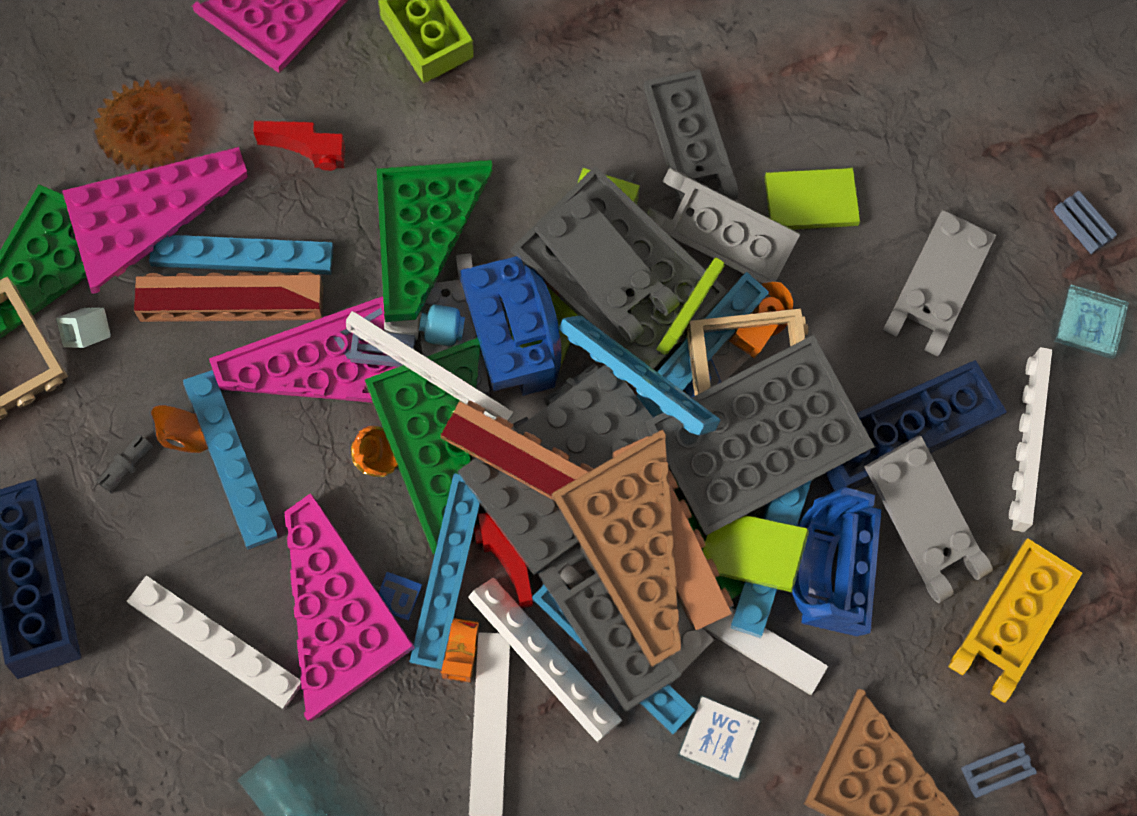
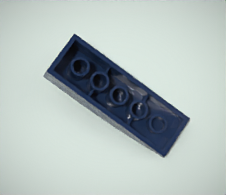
M974 360L858 412L857 415L874 447L827 471L825 474L835 491L843 487L854 490L872 482L864 466L916 436H922L931 454L1005 415L1007 411L977 361Z
M36 478L0 489V641L4 663L17 679L82 659L56 544Z

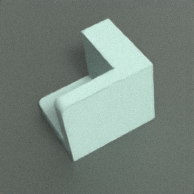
M82 308L56 318L63 347L84 348L111 336L104 308Z

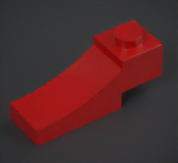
M254 121L253 132L257 145L280 147L297 152L311 159L314 167L322 170L331 171L336 168H344L345 143L343 134L316 133L314 122Z
M478 514L479 524L474 526L476 544L483 543L484 552L491 551L502 564L514 586L519 606L521 608L533 607L525 562L489 514Z

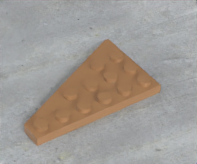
M663 430L551 494L651 666L681 650L670 514L668 462L665 444L666 435Z
M858 689L805 799L804 805L825 816L960 815L945 794L936 787L931 776L912 756L913 753L897 732L892 730L887 719L866 696V692Z

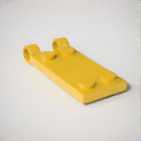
M1027 538L962 645L951 659L948 667L963 676L977 653L1004 670L993 685L990 694L1005 703L1016 688L1082 572ZM994 646H998L1001 649L1000 654L993 651Z

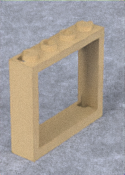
M8 277L0 280V303L10 299L50 369L0 396V420L8 415L7 410L16 405L21 408L30 404L36 399L34 395L43 390H46V392L55 390L56 386L62 384V380L68 377L18 289Z
M801 309L690 321L686 327L694 395L696 396L711 388L704 333L787 324L790 346L804 340L805 335H808V324H806L805 316L802 317Z

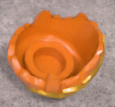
M372 425L359 431L351 445V457L357 469L373 477H385L393 473L398 465L383 428Z

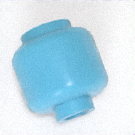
M433 304L430 306L428 313L421 314L419 331L424 332L426 342L450 347L456 343V340L461 341L465 317L460 316V311L457 308Z

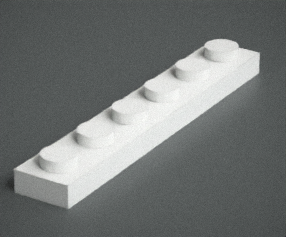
M1042 347L1038 349L1033 357L1030 356L1027 361L1026 374L1030 375L1029 385H1026L1022 398L1023 403H1027L1026 413L1022 414L1019 423V431L1023 432L1022 442H1019L1016 450V460L1020 461L1019 472L1016 471L1013 478L1012 489L1016 490V499L1010 505L1009 519L1013 520L1012 530L1025 532L1033 525L1052 357V349Z
M145 576L127 600V603L283 710L286 709L300 689V679L148 576Z
M494 577L473 590L468 597L597 742L618 726L622 719Z

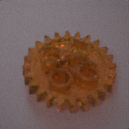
M135 80L132 89L122 84V93L119 94L117 91L112 90L114 99H103L107 108L97 109L101 118L94 119L97 126L94 133L97 139H99L97 142L100 148L104 149L106 157H112L116 165L123 161L126 170H129L133 164H135L138 172L146 164L149 169L154 168V163L156 162L160 166H164L165 158H169L172 161L176 160L173 154L174 151L184 152L180 143L190 142L186 134L192 132V127L189 123L192 121V118L188 112V106L186 102H183L179 93L174 94L171 86L163 90L161 82L158 81L153 88L149 80H146L144 86L139 87L138 82ZM145 105L144 108L135 110L138 106ZM169 119L167 123L159 124L162 120ZM122 127H128L123 132H117ZM152 141L148 146H141L144 142Z

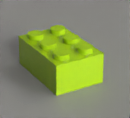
M378 0L381 19L423 83L474 58L473 40L446 0Z

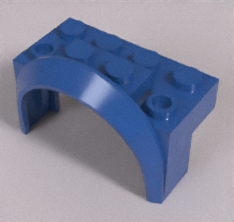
M517 256L461 270L462 287L493 391L520 385L522 396L555 388L561 367V340L553 302L542 277L530 267L524 265ZM500 296H501V298H502V301H503V304H504V307H505V310H506V313H507V316H508V320H509V323H510V327H511V330H512V334H513L514 341H513V339L511 338V334H510V331H509V328H508V324H507V321H506V318H505V315H504V311H503V308H502V305H501ZM542 340L540 344L524 348L520 347L522 344Z
M843 487L814 500L813 506L801 519L798 527L807 528L809 533L792 595L798 609L802 613V624L852 636L870 634L881 510L872 507L874 506L875 495ZM819 529L831 532L835 537L817 533L814 530ZM838 543L839 548L837 558L835 589L834 592H832V563L835 549Z

